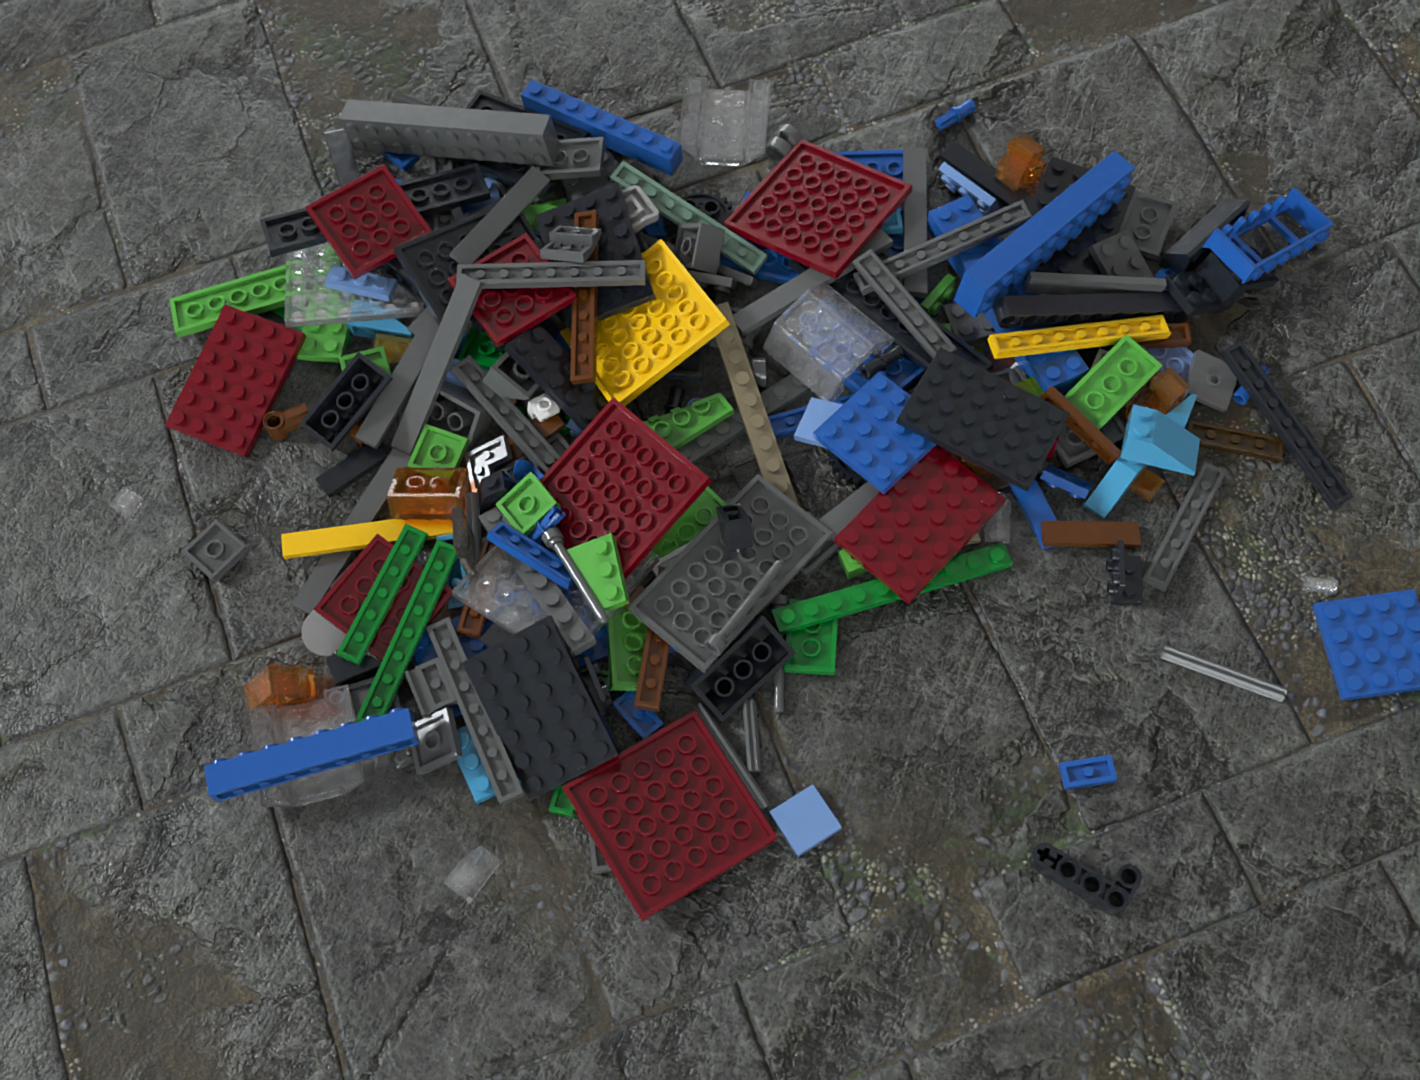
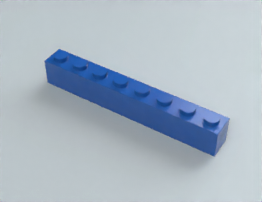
M533 79L521 93L524 107L550 115L554 119L588 131L590 138L604 137L605 147L634 160L637 159V161L672 176L683 160L680 143Z
M395 708L389 714L382 716L371 715L366 717L364 721L357 723L346 722L341 724L339 728L318 730L314 735L308 737H293L287 743L280 745L269 744L264 746L262 750L255 752L244 751L239 753L238 757L231 759H216L212 764L204 766L208 795L216 802H220L419 745L414 715L409 708Z

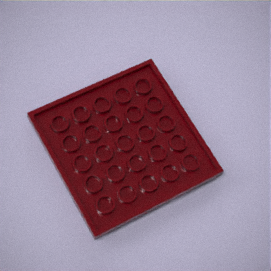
M800 139L724 222V226L735 234L837 279L910 195L912 185Z
M614 397L540 479L541 483L560 504L562 509L560 514L562 511L566 514L556 526L564 536L563 545L565 549L573 548L612 533L616 538L624 579L632 573L712 482L706 474Z
M696 710L624 750L620 755L562 786V790L641 922L659 913L778 839Z

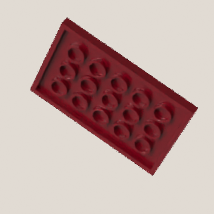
M225 304L165 426L171 430L248 459L264 426L263 418L271 411L307 336L303 332Z
M936 445L885 494L879 492L834 538V543L909 605L1005 504L1006 499L943 448Z

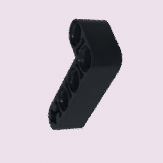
M1048 843L1037 844L1029 857V863L1035 871L1110 916L1119 915L1129 905L1142 881V873L1136 865H1122L1110 881ZM1042 853L1047 855L1044 862L1039 860ZM1054 861H1059L1054 867V869H1052L1051 866L1053 865ZM1060 867H1069L1073 872V877L1067 878L1063 876ZM1121 874H1130L1133 878V884L1125 883L1122 880ZM1084 882H1093L1097 887V891L1089 892L1085 888ZM1110 895L1117 896L1121 906H1112L1108 897Z

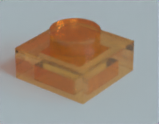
M1144 468L1132 482L1129 489L1150 502L1164 485L1165 480Z

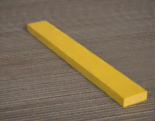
M1155 315L991 334L987 340L994 359L1116 345L1126 334L1135 342L1168 339L1171 332L1164 316Z
M465 509L281 534L284 559L364 549L377 533L394 545L405 523L428 533L426 540L436 539L437 536L466 531Z

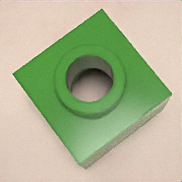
M844 550L839 551L838 560L847 579L868 572Z

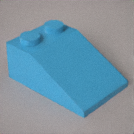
M1133 404L1126 425L1120 458L1194 476L1200 439L1160 411Z

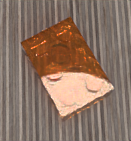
M397 467L387 494L391 519L463 520L465 514L464 495L471 492L468 468Z

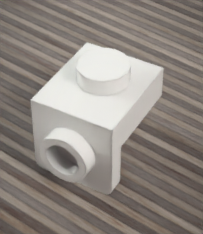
M547 393L537 396L528 402L527 415L531 421L537 417L542 422L560 412L559 406Z

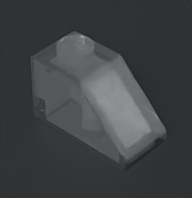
M480 845L459 861L443 883L452 892L470 904L502 860Z

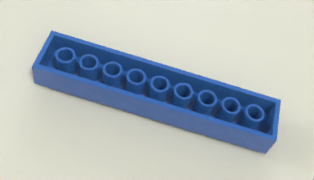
M1113 151L964 272L954 301L974 318L981 312L984 314L988 312L996 299L1006 296L1010 288L1018 287L1027 274L1029 275L1030 272L1037 270L1040 263L1048 262L1056 250L1061 251L1067 245L1069 239L1077 238L1085 226L1090 227L1099 214L1103 216L1113 203H1119L1125 195L1124 189L1133 180L1131 175L1135 167L1117 152Z
M965 195L929 211L927 230L933 238H936L984 216L970 196ZM998 237L947 260L962 280L964 272L1000 244L1001 241ZM1024 277L1021 284L1016 288H1010L1006 296L1038 294L1024 293L1023 285L1027 279ZM993 307L984 314L997 334L1051 328H1001L997 322ZM1077 350L1013 357L1040 397L1051 386L1056 388L1061 394L1071 390L1089 372L1088 366Z

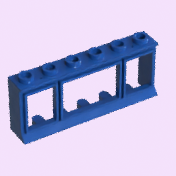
M1295 187L1286 198L1281 195L1273 205L1269 202L1265 204L1260 212L1255 209L1246 219L1241 216L1233 226L1228 223L1222 230L1215 229L1202 248H1210L1243 280L1241 283L1244 284L1251 279L1257 280L1265 271L1267 273L1271 272L1278 264L1282 266L1291 257L1296 258L1304 249L1310 250L1317 242L1322 243L1329 237L1330 232L1328 231L1334 223ZM1288 212L1310 234L1302 239H1298L1276 217ZM1268 222L1291 245L1262 260L1239 237Z

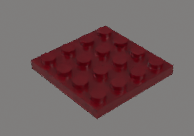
M384 164L305 206L307 213L354 280L395 258L394 247L433 232Z
M525 233L474 264L542 263L549 261L548 259H541L540 249ZM457 274L448 278L449 285L453 290L456 287ZM570 287L482 289L472 315L499 348L521 333L569 306L577 299V296Z
M377 533L315 606L314 611L347 635L394 545ZM414 562L368 650L369 653L381 661L386 654L424 570L417 562ZM445 585L427 626L432 623L454 596L455 591L449 586Z

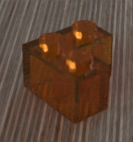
M1027 134L1012 138L1007 145L1008 150L1005 156L997 164L998 169L994 176L1013 191H1016L1038 181L1047 162L1042 159L1046 149Z
M1171 367L1164 372L1158 371L1150 379L1151 384L1146 389L1145 394L1141 397L1135 396L1128 403L1129 408L1125 416L1129 419L1133 404L1155 409L1166 415L1184 401L1191 386Z
M279 664L268 665L244 686L248 714L271 715L282 705L306 706L318 696L314 670L303 668L300 665L291 667H280Z

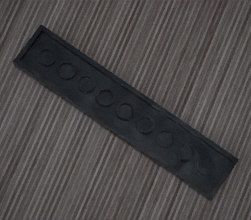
M478 163L398 183L422 217L491 199L490 191ZM306 208L260 219L271 257L328 243L307 213Z
M793 259L789 261V267L799 275L810 269V267ZM856 268L820 290L892 346H900L905 356L925 371L933 360L875 291L862 296L853 278V273L858 272ZM931 317L958 349L955 355L988 372L993 369V362Z

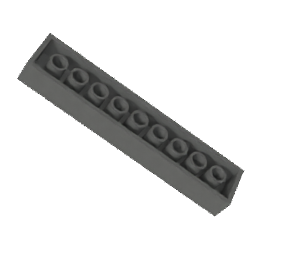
M347 100L339 117V121L351 145L355 150L554 166L561 148L551 116L545 114Z

